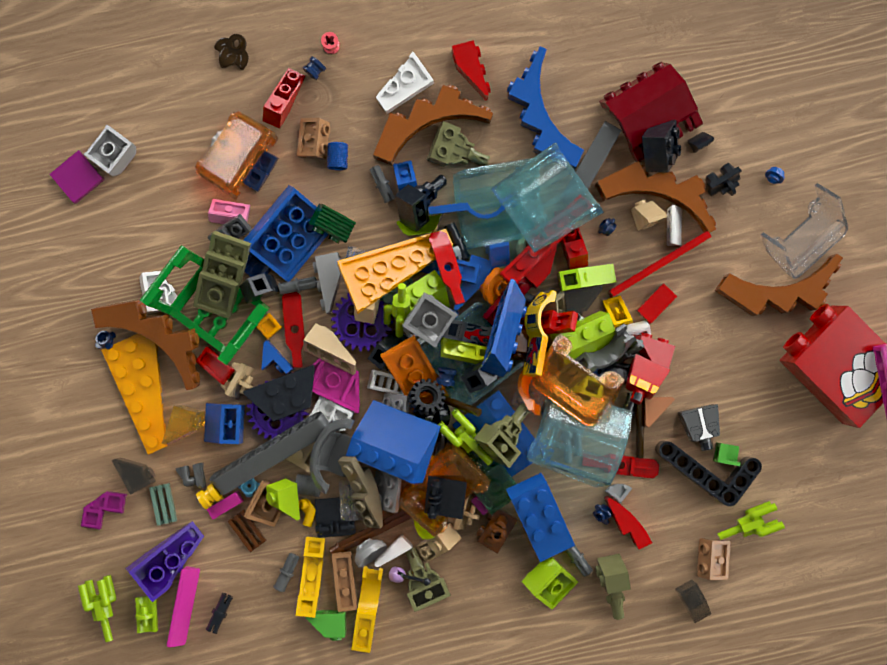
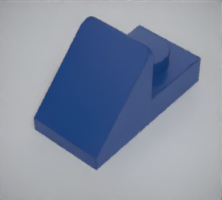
M411 160L393 164L399 191L408 184L412 187L417 186Z
M509 241L485 246V253L489 255L491 268L510 264Z
M266 340L263 343L262 370H266L272 363L276 362L275 367L280 373L290 374L294 368L275 346Z

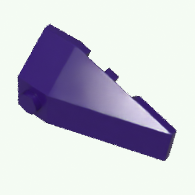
M191 521L143 554L125 569L153 602L170 588L173 580L181 572L183 565L193 554L204 535L194 522Z

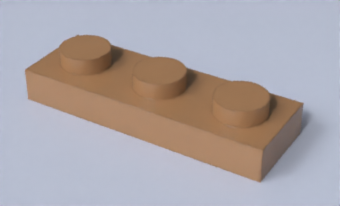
M351 551L332 553L338 612L357 610Z

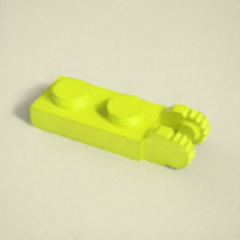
M444 337L441 339V357L473 364L482 362L487 348L485 346Z

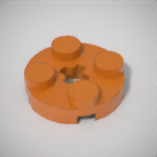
M495 267L480 286V292L483 294L484 300L491 305L508 285L499 275L504 268Z

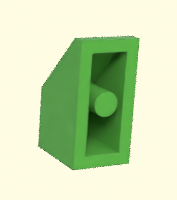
M317 610L315 618L305 617L325 638L338 641L346 636V611Z

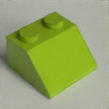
M436 270L406 287V294L411 297V307H414L424 292L432 295L448 308L450 307L446 286Z
M550 557L539 562L526 575L522 583L536 598L553 610L575 587L578 581L557 560Z

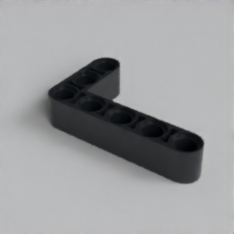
M660 441L655 449L658 456L726 506H734L740 500L762 469V464L758 459L744 457L740 461V466H736L726 481L723 482L672 442ZM668 444L670 447V451L668 454L664 455L662 453V447ZM681 456L685 458L683 466L677 464V460ZM750 461H753L754 468L751 471H749L747 469V464ZM696 468H699L701 471L698 478L693 477V471ZM741 476L743 482L740 486H737L735 483L736 478ZM711 480H715L716 486L710 490L708 484ZM726 492L731 493V499L729 501L724 500V495Z

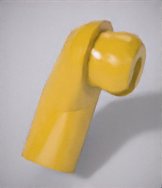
M304 498L299 500V509L301 508L305 514L302 525L312 527L316 509L310 500Z

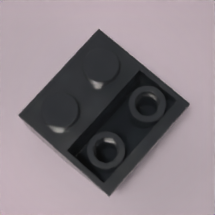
M676 120L650 127L642 136L646 172L668 173L671 167L675 165L678 156L681 155V145H678L680 130L677 127Z

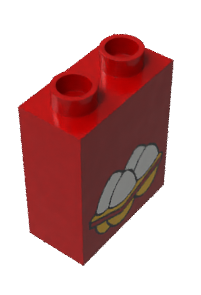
M824 304L811 315L810 321L813 325L805 334L797 332L785 342L783 348L787 353L779 361L842 424L860 428L883 404L873 346L886 343L849 306H830L829 304Z

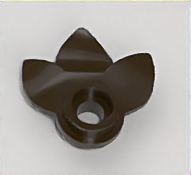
M233 34L229 38L223 37L216 42L214 48L221 52L219 55L221 68L229 67L235 63L239 69H245L249 55L246 51L247 42L244 36ZM235 40L239 41L238 47L234 46Z

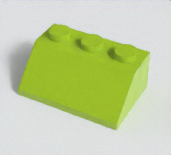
M598 311L578 320L575 332L550 334L562 369L584 352H596L608 345L615 335V328L610 314Z

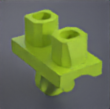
M148 596L136 597L135 617L137 633L157 632V601L152 602Z

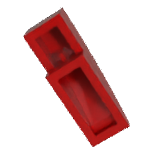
M604 497L612 511V516L620 533L623 535L629 533L638 550L653 543L644 527L631 512L612 498Z

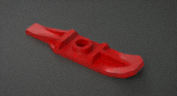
M443 231L431 233L428 240L433 249L442 281L450 289L455 305L465 303L460 288L462 276L449 237ZM449 265L451 271H446L444 266Z
M292 292L282 296L286 344L292 351L293 368L303 367L302 348L304 346L305 333L302 297L298 292ZM293 326L298 327L297 333L291 331Z
M606 454L599 458L582 457L583 466L599 467L605 473L651 479L659 475V463L655 459ZM623 462L624 468L619 469L617 464Z

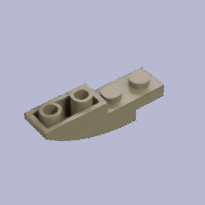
M342 456L338 463L341 466L342 472L349 480L351 488L355 491L351 496L354 507L360 513L363 523L367 527L381 529L383 526L381 499L370 468L361 467L356 457Z

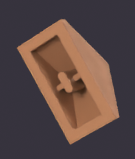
M673 397L643 398L644 426L649 428L675 399Z

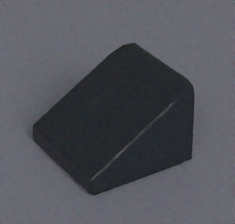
M701 132L689 139L688 144L693 152L696 153L710 145L714 141V137Z

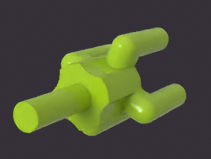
M404 283L398 285V293L393 296L392 305H385L383 313L385 325L391 324V314L396 318L397 337L403 336L404 319L407 318L413 308L411 307V297L406 294V285Z
M454 408L451 414L461 426L453 433L441 421L438 424L441 426L440 432L455 447L461 446L467 453L473 450L487 465H490L493 459L474 440V437L477 435L475 427L457 408Z
M768 501L745 511L746 516L737 519V526L721 531L717 535L720 540L742 533L743 537L752 534L764 537L785 529L782 521L778 522L777 519L764 523L763 515L778 510L775 503L771 504Z
M107 575L103 579L96 581L99 595H96L92 579L85 581V584L78 585L83 610L85 612L91 611L93 620L100 621L105 642H110L113 640L108 618L113 616L111 603L115 602L117 598L112 577Z

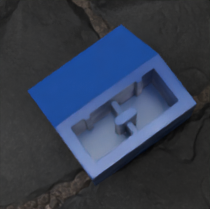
M206 403L204 442L242 444L245 405Z

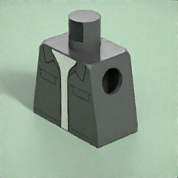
M718 404L678 412L688 439L692 442L699 441L701 451L713 449L711 438L720 436Z

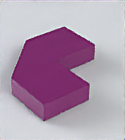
M106 491L86 505L83 509L81 527L100 530L102 528L104 511L124 513L127 494Z

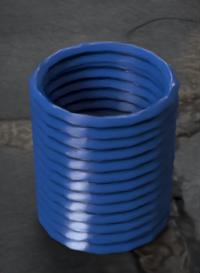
M328 143V169H347V143Z

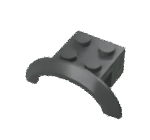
M344 418L331 422L322 430L313 446L310 457L311 478L319 491L327 494L330 485L323 480L320 470L330 471L341 477H346L341 470L338 460L342 456H346L352 436L336 431L345 428L351 429L355 420Z

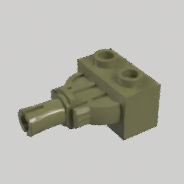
M443 121L438 126L426 160L442 167L458 163L467 165L469 161L486 167L490 156L475 151L473 148L475 144L468 142L467 138L460 133L461 128Z
M521 403L511 417L505 415L502 420L496 421L492 425L485 423L474 437V440L496 463L510 468L521 454L516 445L519 434L522 431L521 423L530 411L526 405Z
M413 547L411 551L414 558L410 550L405 552L414 576L422 579L429 578L431 581L430 585L425 586L421 582L409 580L408 587L410 593H407L414 612L451 596L444 578H440L439 574L430 568L429 563L425 564L427 571L425 570L416 547ZM411 570L407 572L409 576H413Z
M619 553L597 558L598 566H595L601 587H605L607 594H609L606 596L608 604H611L615 620L624 618L623 602L625 597L622 591L631 590L628 570Z

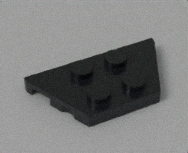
M314 365L308 366L247 389L243 393L275 422L311 408L315 367Z

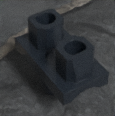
M727 163L720 169V172L723 174L720 178L714 172L706 176L705 181L709 187L708 193L711 197L718 192H721L722 195L728 193L733 196L736 194L735 188L739 186L738 180L741 179L740 173L742 170L739 166L734 168L730 163Z

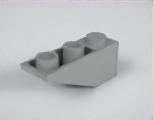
M338 252L315 256L316 262H313L314 272L319 275V280L316 281L317 288L323 295V299H320L322 311L326 310L327 314L332 312L342 278L337 266V261L340 260Z

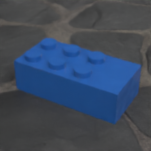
M542 473L506 489L540 562L575 546Z

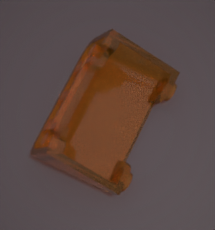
M240 111L233 112L228 118V124L205 157L197 162L195 166L196 174L236 201L241 194L238 191L239 185L243 186L245 184L243 181L263 152L268 151L267 145L274 146L278 137L272 130Z
M559 334L545 355L542 376L533 377L532 384L538 391L583 424L593 426L612 407L625 379L612 371L605 372L601 377H598L568 355L572 349V343L568 338Z
M450 442L429 462L423 483L412 484L409 482L400 493V508L435 537L438 533L441 534L446 530L448 518L437 515L436 519H430L427 513H424L428 475L467 482L465 500L473 492L476 494L484 493L489 487L490 480L460 447L457 448Z

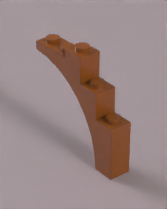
M443 85L435 105H432V102L427 99H416L409 119H406V116L401 113H390L374 151V159L392 166L404 145L425 128L446 120L455 119L477 120L490 124L493 112H490L491 109L486 106L478 107L473 105V102L463 98L460 100L461 91H458L457 87Z
M637 161L597 181L595 184L603 201L628 194H648L661 197L686 211L697 222L703 233L706 231L711 233L716 230L715 219L713 216H709L706 210L707 204L703 198H700V195L706 192V186L698 175L676 185L675 182L677 180L672 171L668 173L658 172L647 178L645 166Z
M838 254L830 255L814 273L791 285L775 287L756 285L743 281L729 273L723 277L714 291L751 316L761 315L767 307L766 303L781 314L788 311L791 312L797 304L795 301L810 311L817 310L827 301L825 298L828 293L822 289L829 285L831 275L840 269V262L843 257Z
M140 299L91 309L95 328L114 327L127 329L152 340L174 362L182 376L186 390H192L199 386L200 375L199 372H196V356L192 353V350L198 347L199 336L195 333L194 328L172 332L173 322L169 318V314L146 317L147 308Z

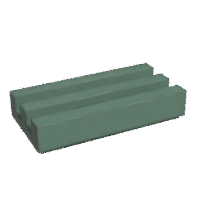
M170 483L150 487L157 526L178 521ZM163 488L166 490L171 518H168ZM156 490H158L164 520H162Z

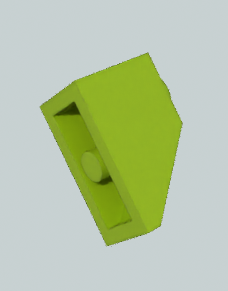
M285 478L267 485L266 499L268 504L295 520H300L297 483Z

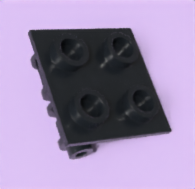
M428 475L424 513H427L428 518L436 519V516L439 515L463 520L467 482Z
M351 496L315 499L317 524L315 530L317 538L356 534L354 503Z

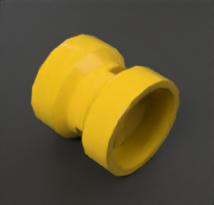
M212 483L207 486L205 491L201 490L196 493V497L204 509L211 507L212 502H219L223 499V495H220Z

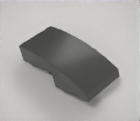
M239 214L215 231L239 239L248 234L252 228L243 216ZM212 233L207 237L209 240H211Z

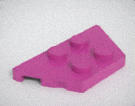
M319 358L312 364L315 367L312 392L359 413V371L356 370V373L352 375Z

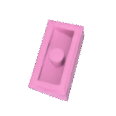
M212 199L208 211L209 221L225 224L241 214L248 222L250 205Z

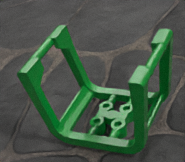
M181 245L141 297L140 301L148 307L171 315L187 328H194L195 333L221 352L217 359L228 365L270 307L261 300L251 302L256 306L227 346H225L215 338V335L220 329H224L227 326L228 318L216 317L213 321V327L207 332L199 325L204 318L210 317L212 313L198 309V315L192 321L180 312L196 292L199 273L202 271L204 264L203 257ZM189 261L200 266L171 305L160 301L163 291L159 287L175 266L181 269ZM240 289L232 314L238 312V305L244 298Z

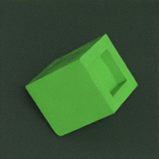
M716 442L713 461L740 466L741 463L737 462L739 446Z

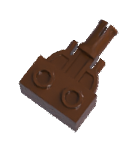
M496 506L495 509L491 508L486 516V519H488L485 526H480L476 535L478 536L477 542L498 554L516 524L517 518Z

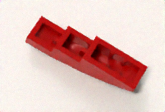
M554 310L542 312L541 326L544 333L575 332L578 313L575 311L557 313ZM525 317L520 320V324L523 325L522 330H526Z

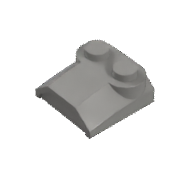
M106 125L105 129L84 155L111 176H117L124 171L136 155V146L109 125Z
M424 292L408 314L403 327L432 346L437 347L440 339L458 314L436 300L432 295Z

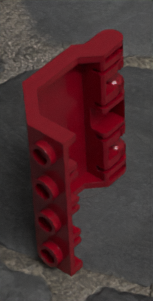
M659 62L653 65L652 70L638 74L634 81L623 83L620 85L619 90L608 92L603 96L604 99L599 101L601 107L608 109L618 121L628 142L629 150L635 162L639 161V163L644 160L642 136L648 128L676 120L677 127L680 130V139L683 137V132L678 123L683 122L688 132L703 125L698 107L686 81L669 63Z

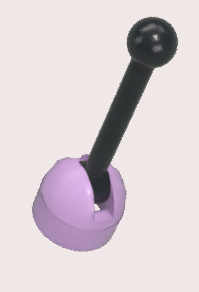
M394 566L389 572L391 582L400 583L404 579L421 582L425 586L431 583L429 578L422 579L406 575L404 569Z

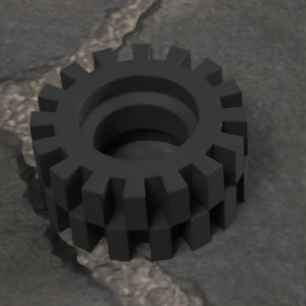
M421 379L420 382L417 381L408 393L409 398L407 402H410L409 407L410 409L414 408V413L418 411V416L425 414V417L433 416L443 406L445 400L443 395L445 392L440 390L442 388L441 385L436 386L437 381L434 380L431 383V379L426 381ZM426 391L430 393L433 397V402L431 404L423 403L419 397L421 392Z

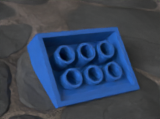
M288 185L244 238L243 241L251 243L249 252L287 282L291 281L328 236L326 233L321 235L313 231V226L309 225L317 207L298 190Z
M510 279L500 298L481 371L504 377L506 372L511 371L513 361L510 360L511 354H515L518 345L515 342L516 335L519 336L523 325L520 324V320L525 317L527 307L524 306L526 299L514 279Z
M497 390L476 406L482 410V414L479 417L470 413L464 416L473 424L476 429L475 433L478 434L485 423L492 425L494 422L502 420L505 415L511 417L515 411L500 391ZM458 421L452 424L456 430L461 426ZM523 422L521 423L522 431L519 434L516 445L521 454L510 468L498 464L494 460L490 465H487L472 450L498 486L546 453Z
M373 400L351 438L346 456L356 457L362 463L412 484L423 483L441 426Z

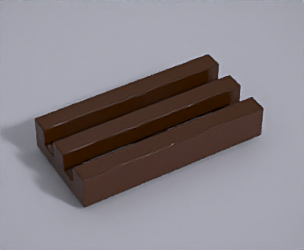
M244 509L230 519L228 523L251 553L267 540L253 520L244 517L246 513ZM241 516L244 517V519L253 529L255 534L258 536V538L260 539L259 542L255 539L250 530L241 520ZM235 520L239 523V525L241 526V528L244 530V532L247 534V536L249 537V539L252 541V543L254 544L253 546H252L251 543L248 541V539L245 537V535L242 533V531H241L240 528L237 526V524L234 522Z

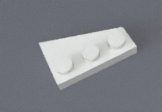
M412 52L406 63L402 64L398 69L397 74L378 93L376 99L386 114L433 85L434 80L415 53Z

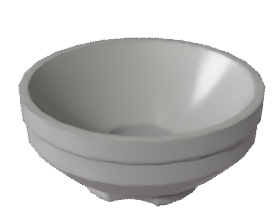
M370 538L365 540L356 548L355 563L358 568L364 567L378 558L387 549V545L382 540H372Z

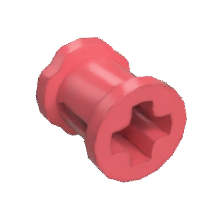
M333 32L323 34L321 43L324 51L328 54L337 53L340 44L336 34Z

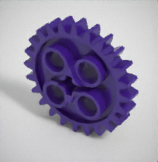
M347 293L348 299L346 300L341 297L342 305L336 303L338 310H332L336 317H332L331 321L336 322V324L332 325L331 328L337 329L334 334L335 336H341L339 338L340 342L346 341L345 348L350 344L352 345V351L359 347V352H362L363 347H365L367 352H369L370 346L375 348L376 343H379L382 337L388 336L385 332L392 331L383 322V305L385 302H379L374 324L364 322L363 337L360 338V322L355 321V316L347 312L350 307H354L351 297ZM349 326H355L357 332L351 335L346 329ZM374 327L377 332L375 335L370 336L366 333V329Z
M253 402L246 405L248 408H251V411L247 412L246 415H252L248 422L255 423L252 429L259 428L258 435L263 432L265 433L264 439H267L270 435L274 438L305 419L303 418L304 415H309V412L303 410L296 413L294 417L288 416L280 419L281 425L276 429L272 426V419L269 418L265 421L264 418L267 415Z

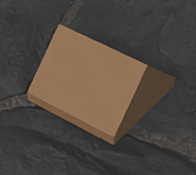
M267 479L261 481L244 515L245 518L275 527L282 512L269 505L266 499V486L273 482Z

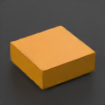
M271 313L267 314L256 326L267 340L283 328Z

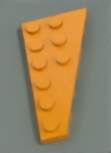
M446 229L439 230V231H443V232L447 233V235H448V237H449V240H450V242H451V245H452V247H453V243H452V241H451V239H450V236H449L447 230H446ZM431 233L337 261V266L357 314L436 260L428 240Z
M137 333L113 344L111 349L105 348L101 351L149 455L167 447L166 426L161 396L162 386L157 355L158 345Z

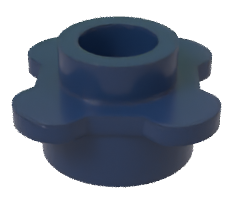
M604 219L599 225L598 233L609 236L616 229L615 219Z
M105 330L100 331L95 338L96 348L111 349L116 334Z
M597 504L595 506L596 510L593 512L594 517L599 522L608 525L609 518L612 516L611 509L604 504Z

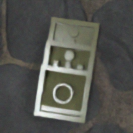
M218 231L212 233L209 250L205 254L203 269L199 273L193 307L228 319L231 317L247 264L251 243Z

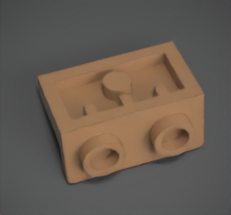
M301 118L297 148L298 157L326 160L330 134L329 122L321 118Z
M700 538L697 576L708 580H728L730 541Z

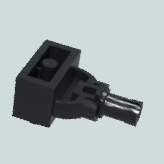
M439 175L431 183L425 182L423 185L415 187L408 184L395 195L400 222L416 232L430 221L428 207L437 198V192L447 185V179L443 175Z

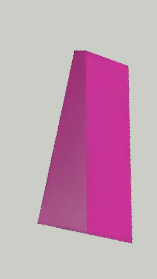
M236 491L208 508L207 511L213 520L243 502L244 499L239 491Z

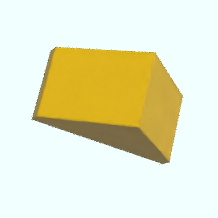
M621 295L602 300L604 310L610 314L614 328L622 324L633 323V319Z

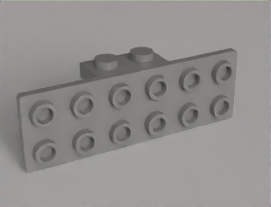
M384 393L383 404L409 413L410 402H407L409 396ZM376 469L374 479L379 491L382 510L398 513L401 479Z

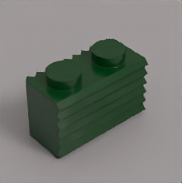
M318 204L309 222V225L313 226V231L321 235L323 233L330 235L328 239L338 244L340 241L347 242L356 224L355 221L324 204Z

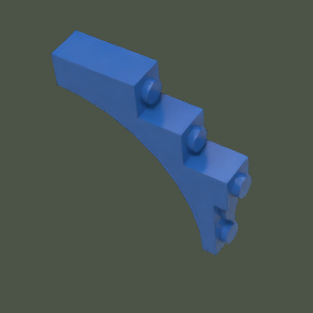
M540 46L538 51L534 50L529 60L532 64L530 68H525L521 77L523 79L517 77L515 82L511 81L506 92L509 93V100L526 107L523 108L519 117L522 119L521 126L540 134V136L536 135L532 143L535 146L533 152L574 171L584 150L571 143L559 132L544 107L540 88V74L547 49Z

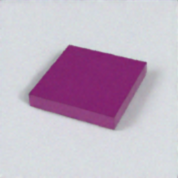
M80 150L49 174L74 204L78 203L104 181V178Z

